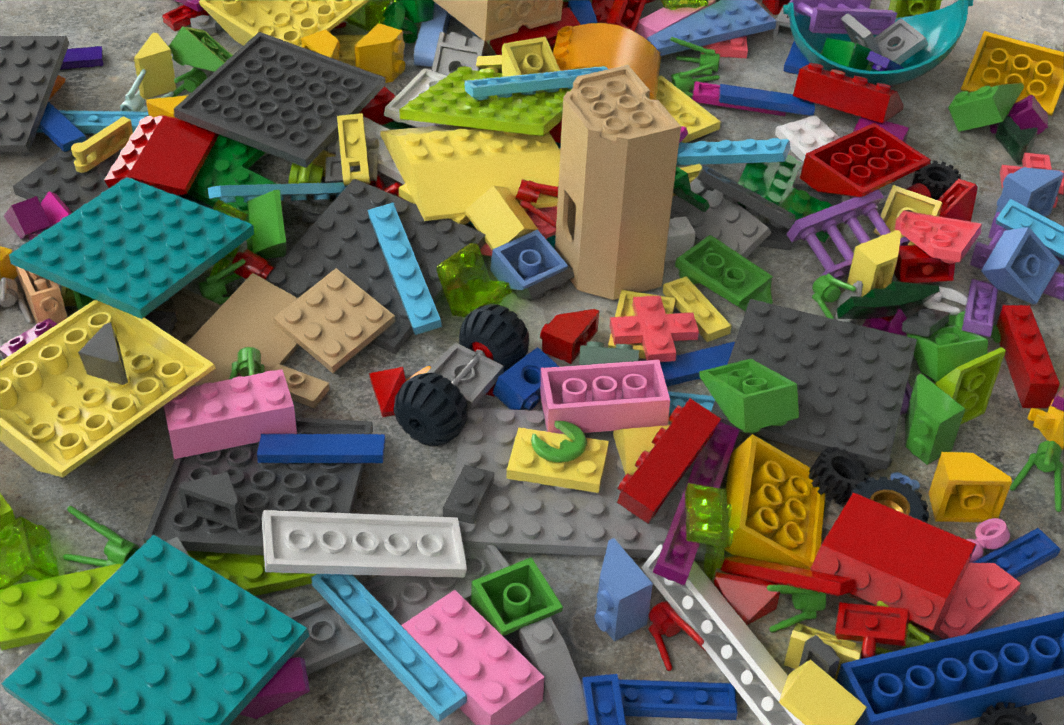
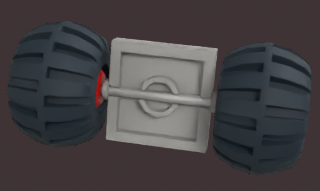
M497 304L484 305L473 310L466 316L460 327L459 344L455 342L427 373L413 376L401 386L395 397L394 414L398 424L402 426L406 434L408 433L415 441L418 440L419 443L429 446L448 443L459 435L466 423L468 409L472 410L497 382L498 377L525 357L528 352L529 333L524 322L517 317L518 315L515 312L509 311V308Z

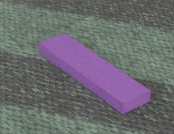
M976 279L971 280L962 325L963 331L987 337L991 336L998 289L992 283Z

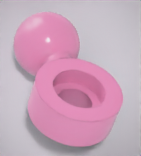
M993 518L983 521L977 526L975 530L977 538L975 540L966 539L976 543V548L969 563L982 558L983 549H999L1008 542L1010 532L1005 521Z

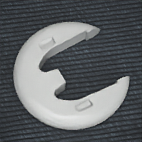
M939 287L940 292L923 304L929 309L957 315L960 313V309L941 302V298L966 305L967 297L956 290Z

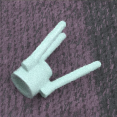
M145 69L141 70L132 88L126 94V100L120 105L121 111L148 112L147 106H144L145 100L140 96V91L138 90L135 94L146 73ZM169 92L160 98L172 97L174 93Z

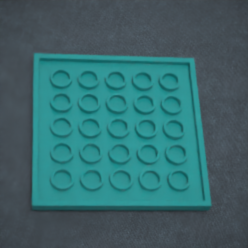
M126 177L93 200L82 205L70 215L62 218L61 221L52 227L44 230L29 242L21 245L20 248L9 254L12 265L142 319L254 235V226L238 218Z
M153 535L1 684L7 693L53 725H230L310 635L307 627Z

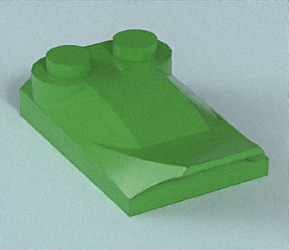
M712 235L707 236L676 258L675 267L679 269L680 278L687 276L693 284L700 283L745 312L750 299L769 304L773 303L771 296L773 276Z

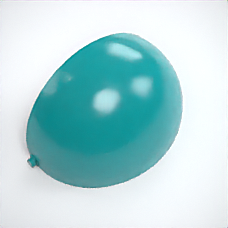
M958 0L936 11L901 17L926 38L928 45L900 64L904 69L891 71L859 70L827 59L821 55L826 38L852 42L849 35L811 32L808 30L811 18L796 12L793 2L783 5V14H788L795 43L809 63L822 65V69L827 71H843L847 77H864L868 79V83L874 85L883 83L894 86L923 76L939 65L951 53L962 35L967 21L968 7L973 6V0Z

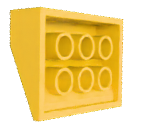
M984 31L961 90L970 93L984 86L994 87L1023 83L1024 89L1015 103L1033 94L1047 114L1052 116L1064 90V52Z
M753 434L731 453L717 546L734 556L738 555L810 570L821 547L825 493L820 495L817 492L820 488H814L811 484L813 480L809 479L810 467Z

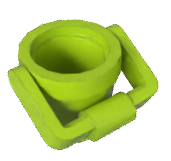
M312 162L306 168L292 163L288 184L321 183L324 167L312 164Z

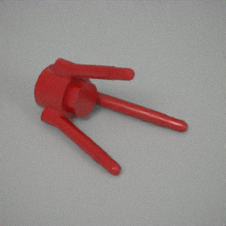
M522 179L515 199L521 201L520 206L531 211L556 228V222L532 206L531 202L537 203L539 194L558 198V187Z
M667 601L660 602L652 608L649 613V619L653 624L648 630L655 639L667 671H671L673 667L663 642L662 634L672 637L682 629L706 651L702 647L704 639L674 611Z

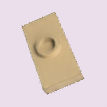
M278 364L273 370H283L292 400L315 408L330 390L329 382Z

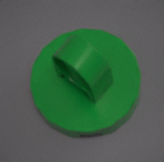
M396 2L388 4L382 13V16L385 17L382 24L412 32V34L403 33V41L409 44L414 43L418 36L417 25L404 19L405 7L402 4Z

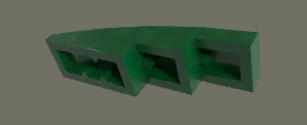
M893 281L885 289L873 288L863 297L851 296L836 309L838 319L864 320L895 315L899 309L906 312L924 304L940 292V288L933 285Z

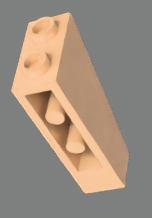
M16 266L20 284L35 323L38 324L50 318L59 324L68 318L58 284Z

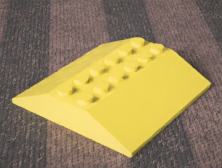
M200 0L199 3L235 41L243 46L258 32L302 47L301 38L325 29L330 32L370 0Z
M454 125L380 131V136L424 221L449 219L466 215L465 210L492 186L506 187L516 198L522 179L556 187L559 184L560 149L549 132L544 136ZM539 194L537 203L531 202V205L535 208L557 206L558 198Z
M94 300L0 361V441L37 471L63 478L216 369L215 365L146 318H138L103 302ZM110 322L120 345L128 383L123 385L87 375L78 353L105 324Z

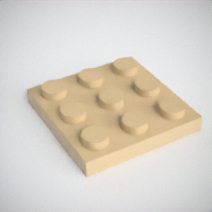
M337 268L273 317L274 324L332 373L395 323L394 314Z

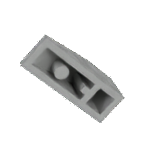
M551 617L519 628L518 651L545 677L543 699L557 724H588L581 681L566 643Z

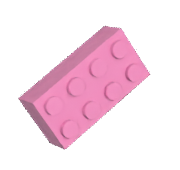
M660 360L541 368L540 396L547 432L564 434L554 426L555 421L570 422L578 426L584 433L668 425L670 397Z
M282 369L189 387L163 406L174 459L260 442L261 434H297L294 405Z
M453 590L401 625L465 692L467 702L460 707V710L475 725H511L543 701L545 677L456 590Z

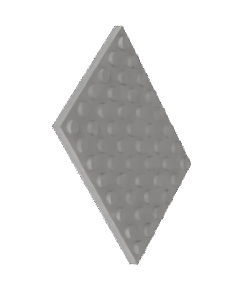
M490 408L468 409L466 423L458 438L454 485L464 465L494 472V482L474 524L459 521L462 543L469 544V549H487V545H495L502 552L605 556L608 541L615 538L630 557L649 558L660 544H664L695 461L648 524L617 503L621 493L617 488L625 477V472L613 437V431L584 433L586 438L609 441L599 493L506 478L507 467L518 427L547 432L543 411ZM706 527L694 559L696 561H707Z

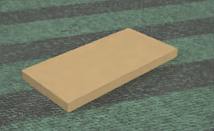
M252 273L185 344L212 362L216 368L191 387L209 382L229 380L232 372V363L237 361L239 350L245 347H253L260 351L261 364L265 366V372L273 371L278 364L284 365L300 345L274 324L273 317L294 302L297 297ZM240 373L237 374V377H243Z

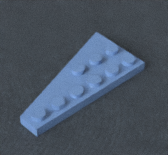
M720 0L647 37V40L663 56L690 49L670 40L671 37L701 47L775 29L776 20L754 0Z

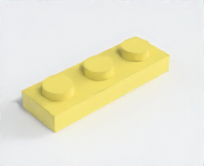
M687 276L663 284V294L666 297L676 298L675 307L680 313H694L699 334L706 342L730 334L732 325Z

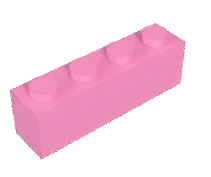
M676 0L640 19L636 27V33L647 40V37L714 4L716 0Z

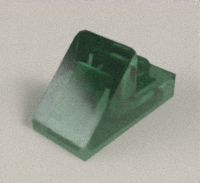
M1006 116L1004 121L999 123L995 137L1017 165L1022 164L1024 153H1029L1033 147L1038 128L1021 130L1010 116Z

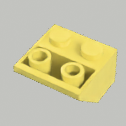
M899 230L861 243L855 247L847 283L853 285L857 281H862L861 297L873 288L885 289L891 284L899 253L901 232Z

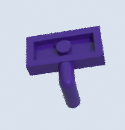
M870 51L866 60L873 63L872 68L877 71L904 69L899 64L873 51Z

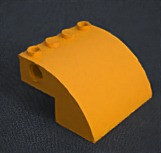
M589 23L574 27L565 26L558 31L553 55L560 71L601 66L612 69L629 65L650 90L649 99L656 100L661 55L643 36L630 29L606 23Z

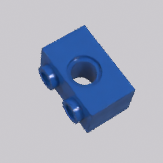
M537 347L498 377L492 393L509 409L532 410L541 400V368L559 366Z

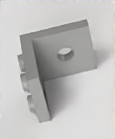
M849 13L841 18L851 41L855 43V47L858 43L899 65L928 45L926 38L902 18L876 37Z
M440 32L432 71L448 76L451 73L452 65L455 63H460L462 67L467 66L471 67L472 70L480 71L481 68L476 66L477 57L495 56L496 53L480 37L472 36V39L455 32H450L449 35Z

